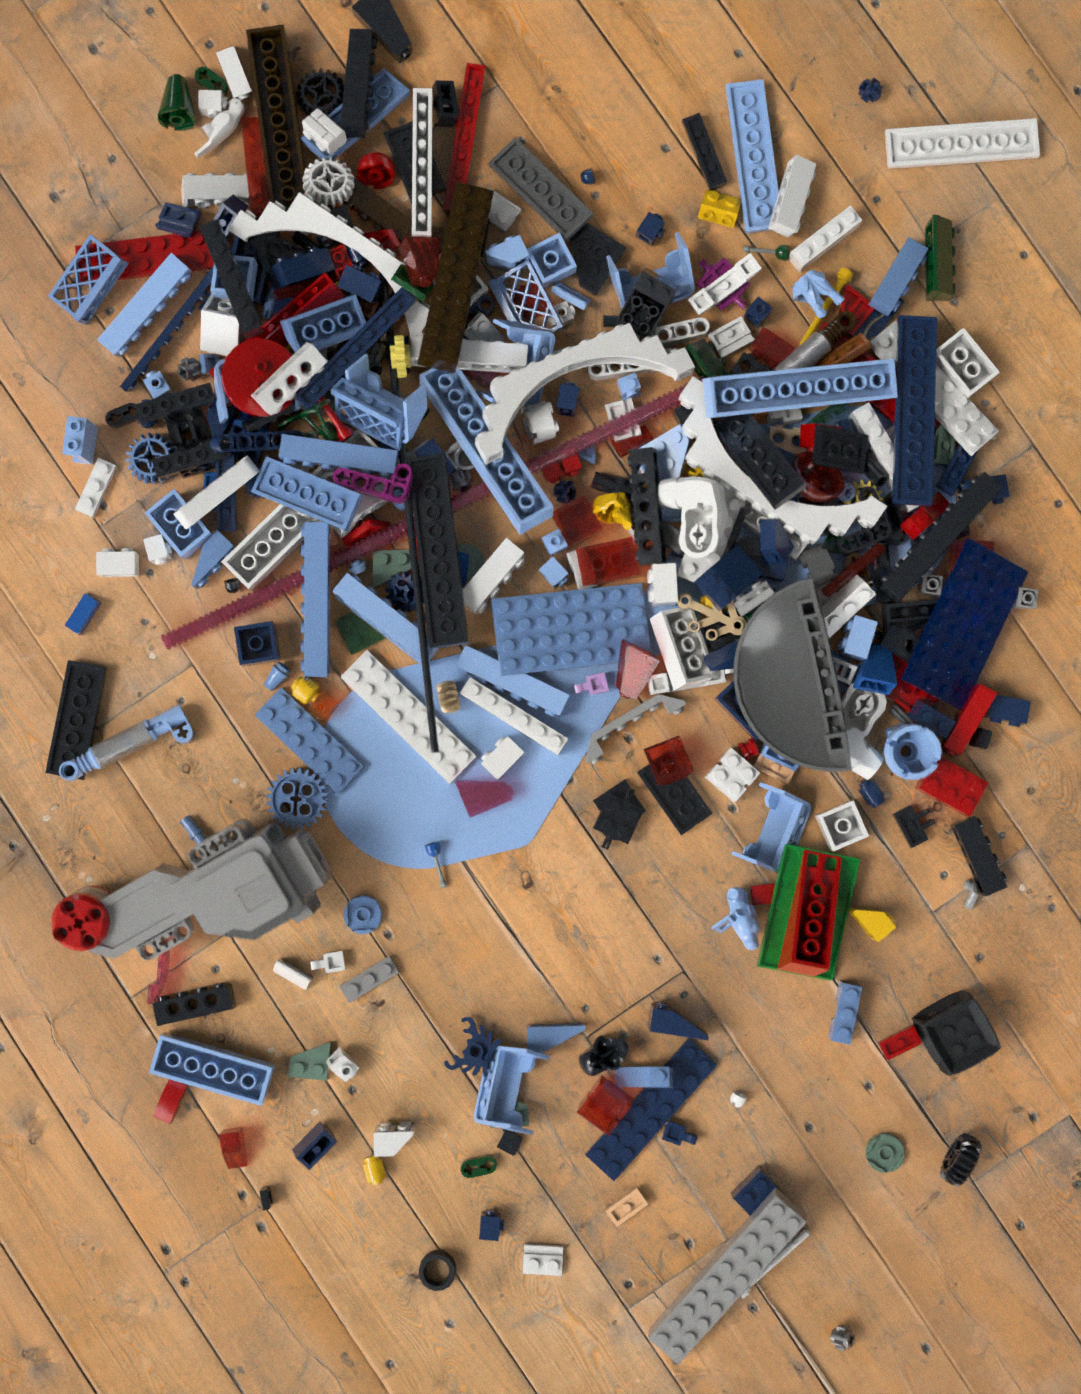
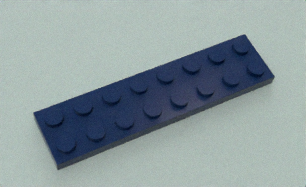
M687 1038L662 1066L673 1068V1088H643L588 1149L585 1156L609 1178L615 1181L717 1064Z

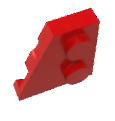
M847 284L843 294L845 299L841 303L839 313L850 311L854 314L856 319L855 325L846 333L852 338L873 312L874 308L868 305L870 301ZM841 318V324L847 326L846 320Z

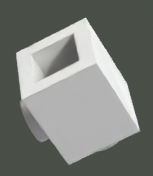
M199 90L198 109L202 116L215 118L224 109H227V98L224 97L221 90Z
M162 534L143 539L148 559L151 563L162 565L167 563L168 559H172L170 554L173 553L172 546Z
M341 1047L326 1060L329 1069L345 1082L353 1078L359 1069L356 1060Z

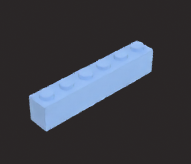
M171 253L100 335L97 341L117 357L123 356L129 350L128 345L132 341L135 342L142 333L140 331L153 322V316L165 308V302L178 293L179 290L177 288L190 279L192 271Z
M465 645L455 665L459 668V673L466 676L470 673L476 676L475 680L482 684L489 682L493 684V689L501 693L505 690L511 693V698L518 701L522 698L528 701L527 705L534 709L541 707L545 709V714L553 718L556 715L560 716L569 698V694L527 674L500 676L498 660Z

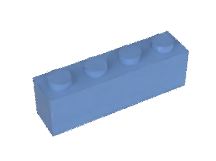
M908 237L868 305L886 316L891 311L896 312L901 303L898 299L900 296L904 297L910 287L907 284L909 281L913 282L919 273L916 269L918 265L922 267L926 261L927 256H925L928 248Z

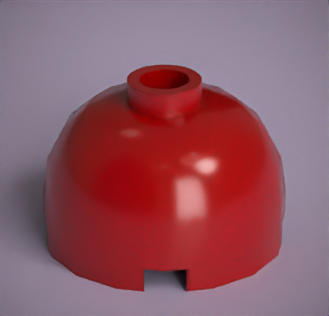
M370 152L360 159L357 167V179L365 186H374L373 189H383L392 184V180L395 178V169L393 162L386 154Z

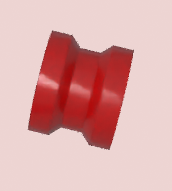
M753 738L748 739L745 743H738L739 751L746 761L751 756L756 757L759 755Z

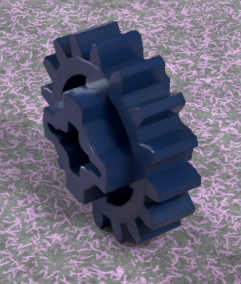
M401 571L390 576L391 580L386 582L389 588L385 589L386 592H389L386 599H391L390 603L395 605L396 611L401 609L403 613H410L416 610L412 574H409V571Z

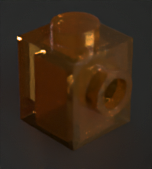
M322 691L308 709L311 711L310 715L319 722L321 719L325 722L338 707L339 703Z

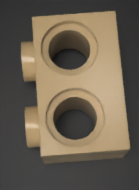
M774 425V427L771 426L769 428L768 437L777 447L795 454L794 457L803 458L805 456L806 448H800V446L792 444L793 438L800 440V428L790 430L785 429L783 425ZM779 435L782 438V442H774L773 436Z

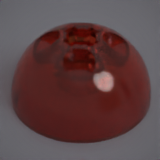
M802 452L797 455L792 467L807 485L805 489L799 492L803 498L812 502L822 503L835 499L843 492L845 481L838 469L812 465L813 452Z

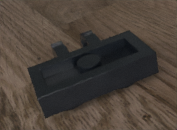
M908 805L892 814L910 848L929 840L924 829L933 825L935 820L929 819L923 824H920L918 818L930 812L928 808L915 814L911 805Z

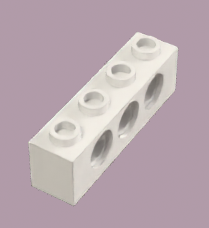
M306 342L251 396L266 413L270 415L276 414L282 409V405L287 400L290 401L296 396V391L300 387L309 384L310 378L324 369L327 361L313 344ZM307 362L308 368L302 372L301 365ZM293 375L294 381L288 385L287 378ZM275 389L280 390L277 398H273V391Z

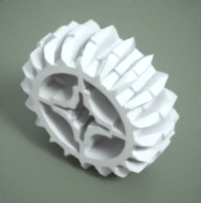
M323 157L321 162L316 159L314 161L315 165L310 163L309 169H305V175H303L302 179L304 191L315 198L313 202L317 201L318 206L323 203L328 207L331 204L333 208L336 203L341 206L343 201L347 202L349 196L353 194L354 176L351 174V169L347 168L346 163L340 164L339 158L333 161L332 157L329 160Z

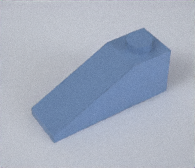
M585 1023L527 1025V1047L529 1050L543 1054V1051L549 1050L584 1031Z
M620 1067L615 1070V1087L673 1088V1068Z

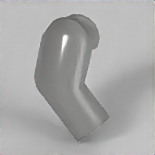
M968 879L963 885L964 889L968 890L969 893L964 907L972 910L979 897L977 883Z

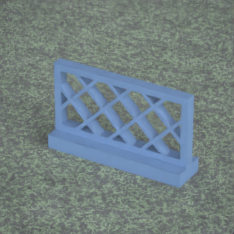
M89 234L48 297L72 315V318L77 322L87 325L129 263L96 237ZM92 241L97 244L98 252L89 253V246ZM110 254L113 258L109 264H103L102 255ZM98 256L99 266L91 267L90 257ZM86 258L87 268L79 269L78 262L80 259ZM100 269L101 276L97 280H93L92 270ZM87 271L89 281L81 282L80 273ZM70 274H75V284L68 285ZM89 285L90 292L88 295L82 296L81 286ZM77 287L78 297L70 298L69 288ZM65 289L66 299L59 300L55 297L59 290ZM79 300V308L74 312L71 309V301Z
M529 259L499 278H494L488 282L508 321L520 322L543 330H549L552 334L565 327ZM526 266L530 270L528 279L520 277L521 270ZM509 277L515 278L513 289L507 288L504 280ZM519 279L527 281L525 293L516 291ZM531 283L537 284L539 287L537 296L528 294ZM515 293L524 295L521 306L515 305L513 301ZM528 296L536 298L533 309L525 307ZM540 300L546 301L548 305L546 313L537 311ZM524 309L532 311L530 323L525 322L522 318ZM536 313L545 315L542 326L533 324ZM549 316L554 317L558 324L552 329L546 328Z
M342 377L331 388V394L335 396V414L338 418L399 451L402 448L404 409ZM349 407H352L356 414H353ZM341 409H343V410L345 411V413L347 414V416H346L345 414L341 413ZM366 415H368V417H369L370 420L372 421L371 423H370V422L368 421V419L365 417ZM381 424H384L388 431H386Z

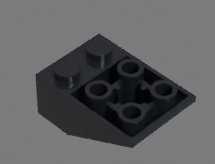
M645 268L639 276L616 322L623 325L630 323L636 334L643 338L651 337L680 286L649 268Z

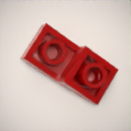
M343 244L328 251L339 281L346 265L350 267L353 265Z
M775 883L750 886L752 905L771 904Z
M169 1079L153 1117L171 1125L188 1086Z

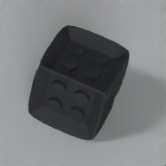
M964 990L952 993L936 1001L912 1017L915 1029L928 1053L938 1065L940 1071L947 1076L956 1075L970 1069L991 1057L1001 1048L999 1039L984 1011L973 996Z

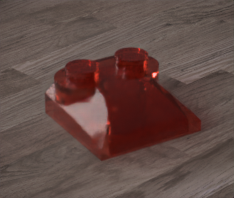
M680 736L643 749L657 785H668L686 778L694 772Z

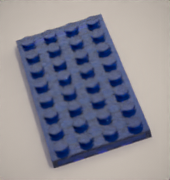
M967 539L901 680L958 710H962L969 694L978 681L1018 596L1019 587H1022L1028 575V571L978 542Z

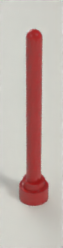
M301 365V370H302V372H303V371H305V369H304V367ZM324 396L318 401V403L326 400ZM329 404L322 407L336 427L337 437L341 442L348 440L354 435L350 427L347 428L346 425L342 424Z

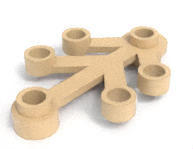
M682 593L678 596L677 605L680 608L686 609L690 607L709 616L700 621H691L688 624V629L691 632H697L700 628L717 622L726 624V626L716 630H707L706 638L710 641L729 632L733 635H741L747 625L746 620L737 615L733 603L734 599L726 605L730 615L729 618L723 615L722 611H718L712 603V609L693 601L692 597L687 593ZM683 597L688 598V604H682L681 599ZM735 622H739L741 624V627L739 629L734 628ZM692 623H696L698 625V628L696 630L691 629L690 626ZM710 631L715 633V637L712 639L708 637Z

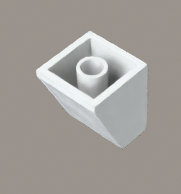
M211 293L201 310L200 350L211 354L216 353L228 356L235 346L244 342V335L229 299L215 298Z

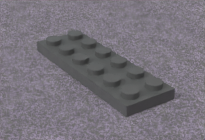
M516 137L488 163L489 167L552 229L560 233L566 242L594 216L593 212Z

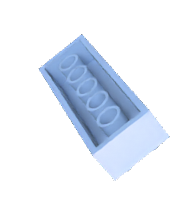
M346 573L332 590L334 597L422 666L417 623L414 621L413 623L409 622L408 616L401 610L395 611L387 599L383 598L381 600L373 588L363 586L362 580L355 574L351 576ZM426 635L430 662L439 648L431 649L429 637Z
M164 1032L159 1037L149 1073L262 1106L266 1100L276 1064Z

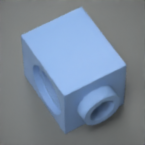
M559 529L542 537V542L550 557L567 549L568 545Z
M554 557L550 558L539 569V573L553 588L557 585L561 587L568 581L566 578L568 572Z

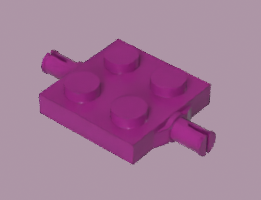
M725 257L712 266L703 258L698 265L706 272L696 285L700 290L705 289L733 268V266ZM748 281L716 304L721 312L734 302L742 310L748 306L741 298L742 293L750 286Z

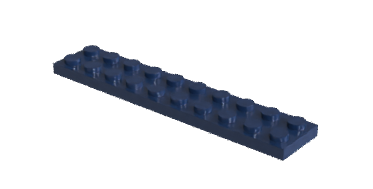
M899 315L897 317L896 384L898 398H895L892 504L932 505L937 317Z

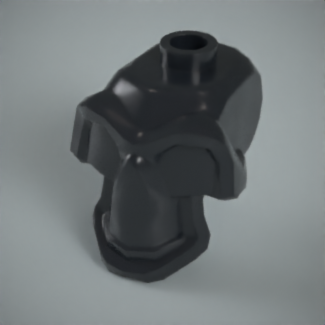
M600 1035L591 1047L580 1054V1067L588 1076H595L605 1070L615 1071L620 1068L619 1062L625 1060L628 1053V1045L622 1039L610 1038L607 1040L603 1035Z

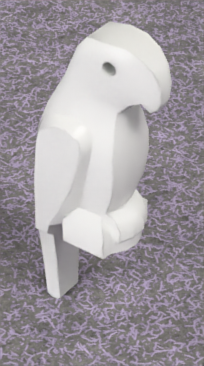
M231 99L227 103L229 110L221 112L213 119L211 124L208 123L202 127L210 139L195 152L197 158L202 157L217 147L235 131L246 109L239 99Z

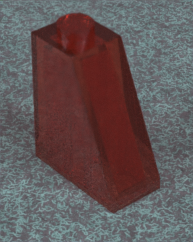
M405 236L398 249L412 286H430L437 275L440 238Z
M625 639L621 641L615 686L620 691L619 694L626 699L631 697L637 700L660 661L654 654Z

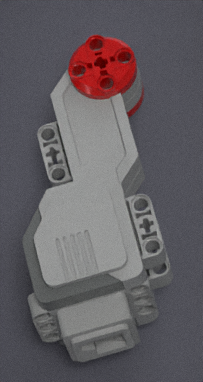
M242 818L209 836L190 850L189 859L194 866L190 871L163 863L112 893L106 888L96 885H89L76 890L61 900L55 907L51 918L52 935L56 941L71 950H88V952L115 959L135 947L143 959L151 960L182 943L193 934L194 924L189 916L194 914L206 934L255 940L291 919L295 923H299L315 914L321 906L316 891L329 881L332 870L309 831L305 832L304 829H301L286 837L282 828L276 823L268 824L256 831L248 819ZM238 824H243L246 827V832L243 829V827ZM196 850H198L201 858L196 856ZM180 926H184L188 934H182ZM171 935L174 936L170 941H164V938L166 939ZM146 946H152L154 953H149Z

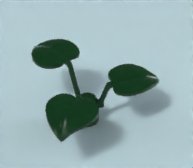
M330 399L315 404L314 407H310L302 413L284 420L278 425L277 431H282L294 420L305 419L325 440L334 441L338 439L337 429L330 421L325 422L319 412L321 407L331 402ZM333 405L331 408L335 412V405ZM312 412H316L318 418L322 423L320 425L321 429H319L307 417V415H309Z

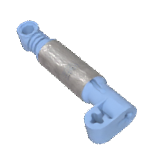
M178 704L149 720L144 719L128 727V729L126 728V730L124 729V731L122 730V732L91 746L85 753L86 755L82 754L81 758L78 756L77 760L74 758L62 763L59 767V774L67 781H75L84 775L83 772L87 774L88 770L92 771V768L102 769L112 762L114 763L126 755H130L133 751L135 752V750L137 751V749L139 750L147 744L149 745V743L156 741L158 736L168 731H171L176 741L181 744H188L194 739V730L181 706ZM186 722L187 725L182 727L185 731H188L186 734L187 738L184 739L182 736L179 737L182 734L179 729L174 731L173 728ZM69 766H73L75 769V773L72 776L66 775V769Z

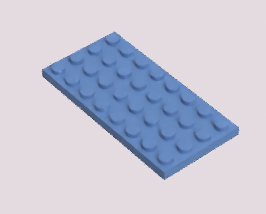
M642 583L491 599L500 676L652 659Z

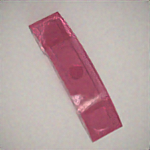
M169 950L158 956L157 982H152L148 986L147 1004L154 1003L165 986L170 965Z

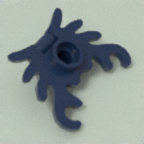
M464 1017L461 1021H468L470 1027L464 1029L463 1032L472 1035V1038L467 1040L468 1045L466 1049L462 1052L464 1058L453 1055L455 1064L450 1065L446 1060L444 1064L449 1070H455L467 1064L468 1066L462 1069V1073H466L475 1067L472 1072L473 1076L483 1067V1075L487 1077L489 1061L493 1051L501 1043V1039H497L491 1044L493 1038L492 1031L488 1033L486 1038L484 1026H479L481 1034H478L475 1021L470 1017Z

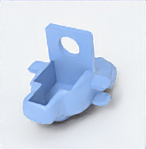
M733 887L727 893L730 914L711 928L714 931L723 933L732 926L748 950H756L759 947L757 934L760 931L759 922L756 919V910L749 903L748 893L744 889Z

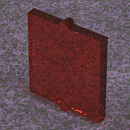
M531 283L528 294L537 296L539 290L537 284ZM527 284L521 285L517 291L525 293ZM515 293L513 300L515 305L521 306L524 295ZM528 296L525 307L533 309L536 298ZM539 301L537 311L543 313L546 311L548 306L546 301ZM524 309L523 317L530 323L532 311ZM536 313L535 318L543 316V314Z

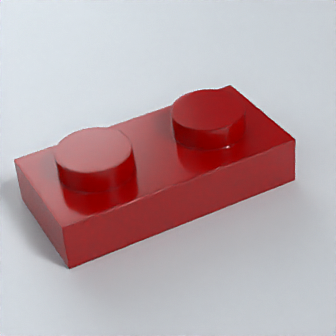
M911 1025L878 1041V1044L888 1061L922 1044L914 1026Z

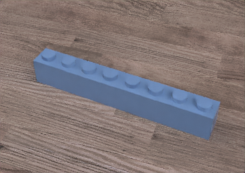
M306 521L301 526V536L304 537V545L301 546V556H304V564L301 565V575L304 576V583L301 584V595H304V603H301V614H304V622H301V633H304V641H301V652H304V660H301V671H304V677H328L330 674V524L322 521Z

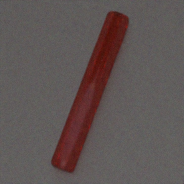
M335 271L327 274L334 283L339 281ZM320 276L276 289L272 293L274 299L279 301L298 295Z
M877 543L828 583L822 589L823 594L826 597H830L881 555L885 550L882 544Z

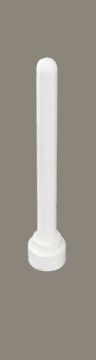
M804 1229L790 1241L740 1296L745 1299L749 1295L750 1288L810 1235L809 1230Z

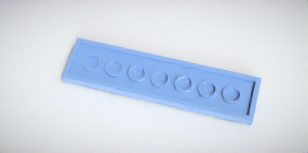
M762 79L726 84L725 90L745 234L770 231L768 227L779 190L764 81Z

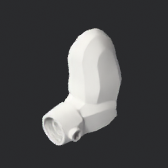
M696 476L677 477L660 481L657 495L659 504L665 508L682 509V525L679 537L681 550L689 557L697 559L709 558L718 550L727 523L728 514L723 485L709 478Z
M852 683L841 698L851 756V771L868 780L879 769L884 761V757L871 744L868 745L865 738L871 731L874 722L885 711L887 701L885 694L853 688L854 683Z

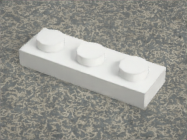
M101 458L97 459L75 510L92 518L95 517L116 471V465Z

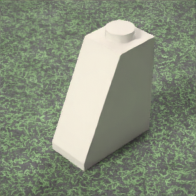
M232 46L216 52L233 97H238L239 100L249 97L248 93L251 92V88L235 47Z

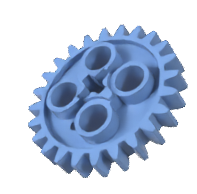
M291 768L290 774L284 770V777L277 774L278 781H271L274 787L267 788L271 791V794L265 796L271 799L266 805L272 806L268 810V813H275L272 819L279 818L278 825L285 822V828H288L291 824L292 830H296L297 825H299L300 830L304 829V824L310 828V821L317 824L316 817L323 818L320 811H327L323 804L329 803V801L324 800V797L329 794L322 791L326 788V785H319L322 779L315 780L316 773L309 776L310 770H306L303 774L302 768H299L297 773L294 768ZM300 782L298 796L302 800L297 803V816H294L296 801L293 800V797L297 796V783ZM287 783H291L293 786V791L290 794L284 791V786ZM306 785H310L313 790L309 796H306L303 792V788ZM285 802L291 805L289 813H285L282 810V805ZM304 804L310 806V813L308 815H304L301 812V807Z

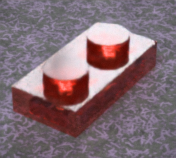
M645 424L640 426V436H633L620 441L611 440V444L620 458L630 454V450L639 449L654 440Z

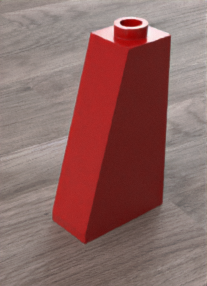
M982 684L970 687L953 720L956 722L947 738H944L941 743V748L944 749L943 752L954 757V755L958 756L963 753L996 697L997 692Z

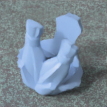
M811 270L795 282L794 287L792 286V295L794 301L809 303L817 317L821 319L826 316L829 310L826 312L822 308L825 301L822 300L820 294L829 296L836 305L841 304L845 298L834 290L825 279V273Z

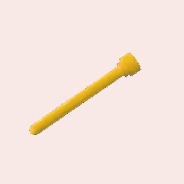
M843 267L836 274L837 282L833 287L838 293L842 286L849 283L853 277V273ZM828 296L823 303L822 308L826 312L832 305L833 299ZM817 315L815 316L799 346L816 331L823 318L819 319Z

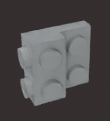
M760 580L751 587L753 589L748 594L743 592L735 598L736 602L734 605L741 616L746 615L775 594L766 581L762 583Z

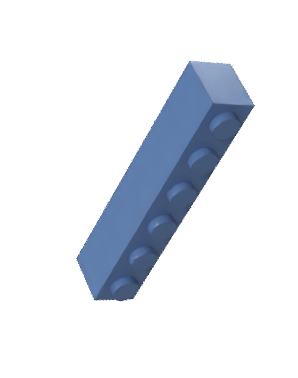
M282 434L279 458L283 460L284 464L295 465V462L303 463L302 466L314 468V465L322 466L321 469L330 471L333 468H345L369 475L372 473L379 474V477L390 479L393 476L399 456L397 450Z

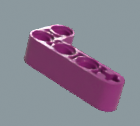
M399 464L394 470L392 480L339 468L334 471L333 480L335 484L359 494L401 504L408 499L413 481V473L409 465ZM408 471L409 474L406 478H400V472ZM343 476H345L347 480L343 479L342 482H340L339 478H343ZM365 480L366 484L363 487H357V482ZM380 484L385 485V489L382 492L375 491L376 486ZM397 489L404 490L403 495L400 497L394 496V492Z

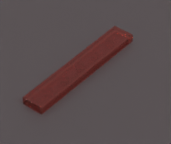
M241 117L250 212L260 217L269 203L259 120L258 117Z

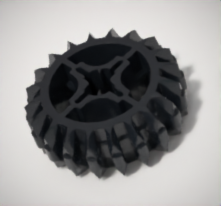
M322 68L319 69L318 73L313 69L312 75L306 72V79L301 78L300 82L302 84H297V89L299 90L296 91L297 103L301 105L300 109L302 112L305 111L306 116H310L317 108L328 116L343 103L344 84H342V79L337 78L338 76L335 72L331 74L329 69L325 73ZM328 84L336 89V95L328 90ZM307 94L314 98L315 105L307 101Z
M963 1133L951 1144L946 1155H944L945 1158L940 1167L941 1178L947 1183L959 1186L971 1176L980 1158L979 1155L982 1148L977 1138Z

